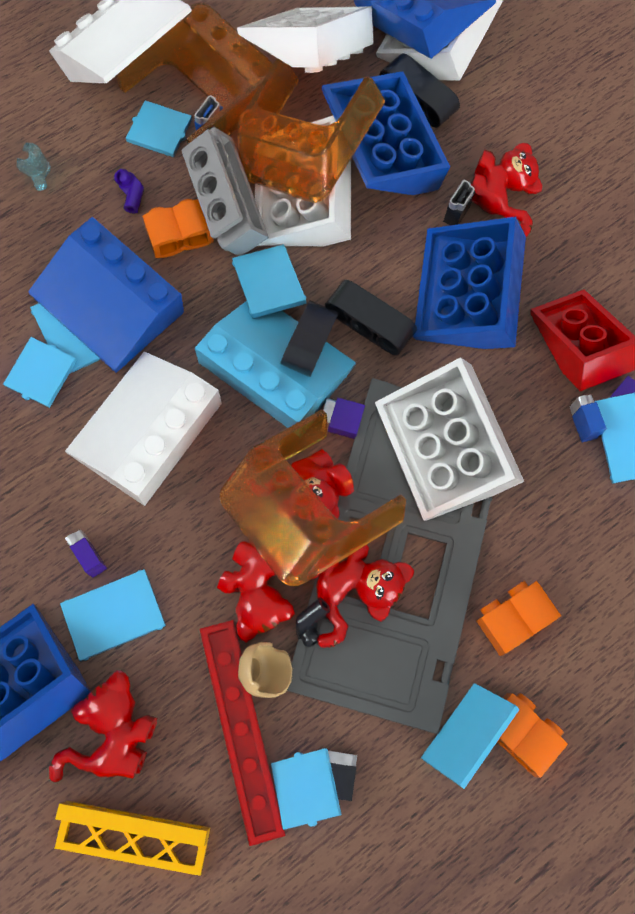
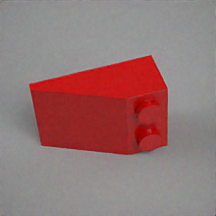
M584 289L531 309L530 314L560 370L580 392L635 370V335Z

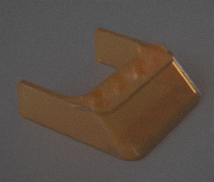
M201 2L191 5L192 11L116 75L120 89L126 93L161 65H173L207 97L210 95L215 97L223 109L191 134L186 140L187 144L207 129L210 130L213 127L227 135L237 130L254 114L274 74L273 64L247 39L238 35L237 30L210 5Z
M277 58L245 111L240 116L238 121V155L249 182L311 203H317L324 200L332 191L384 105L385 99L373 79L366 76L343 114L333 124L321 126L281 115L279 113L298 84L299 79L288 64Z
M323 409L251 448L220 490V502L279 580L289 586H299L311 580L402 523L405 515L406 499L403 495H399L360 520L354 522L341 521L329 511L287 462V459L327 437V413Z

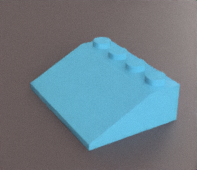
M246 301L216 323L195 347L198 362L299 436L326 403L327 398H330L355 367L356 362L326 342L311 377L281 365L280 362L299 322L283 311L252 318Z

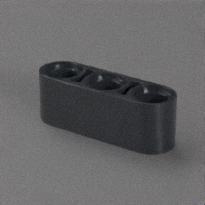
M400 54L380 71L379 75L404 72L431 127H440L460 108L457 95L407 54Z
M343 280L325 303V307L338 312L336 318L338 321L392 355H399L417 331L415 323L410 318L350 280Z
M309 300L280 364L311 377L338 312Z

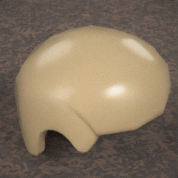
M258 642L251 644L245 649L239 660L238 678L245 690L253 696L260 698L278 697L286 693L291 684L292 665L290 657L285 650L272 647L273 643Z

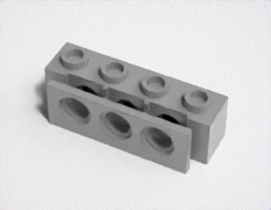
M216 127L210 130L207 129L181 151L211 237L217 238L219 245L225 251L241 256L269 237L233 138Z

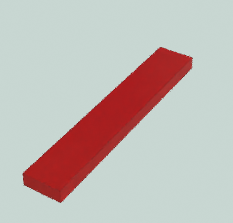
M234 620L201 628L200 634L249 846L283 837L286 834L282 826L279 805L253 698L245 690L238 678L239 660L242 652Z

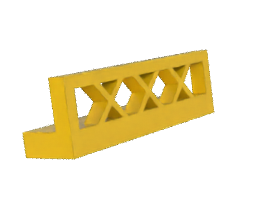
M72 801L59 803L55 819L61 820L54 849L201 876L210 827ZM71 822L87 825L92 833V836L82 843L66 841ZM108 829L124 833L128 843L118 850L108 849L101 834ZM143 836L157 838L165 849L154 857L145 856L136 841ZM95 839L99 847L87 844ZM179 843L198 846L195 865L180 862L172 848ZM131 846L136 854L124 852V850ZM168 853L172 860L161 859L160 857Z

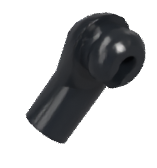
M318 598L296 618V635L298 639H302L306 647H311L318 643L317 640L320 633L316 630L317 622L330 612L329 605L322 598Z

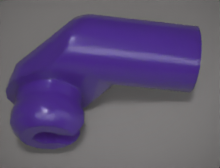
M119 169L114 175V180L127 195L123 208L129 213L136 214L139 211L144 187L133 173L128 172L126 169Z

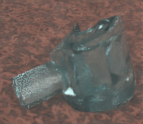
M26 142L22 150L27 152L29 157L26 160L17 158V168L20 172L32 178L36 190H45L47 188L45 177L50 172V163L37 145Z

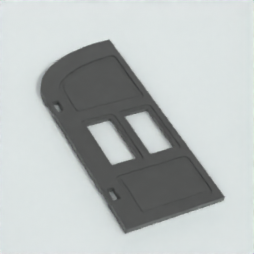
M372 378L364 404L365 409L347 464V469L352 476L354 492L347 497L339 496L338 507L340 516L330 525L323 554L326 556L335 553L339 559L350 518L388 528L380 559H385L392 563L401 562L408 534L446 544L429 618L426 619L390 609L388 617L380 622L368 613L367 605L362 603L361 600L345 596L343 601L337 606L340 614L348 624L345 640L334 647L321 648L318 643L311 647H306L302 639H298L291 664L292 680L287 691L438 734L493 496L481 500L482 505L479 518L471 516L473 503L424 521L375 404L376 401L401 389V387ZM318 577L315 579L308 606L318 599L316 588ZM324 616L317 622L316 630L320 634L333 632L334 626ZM437 660L445 662L441 682L433 680Z

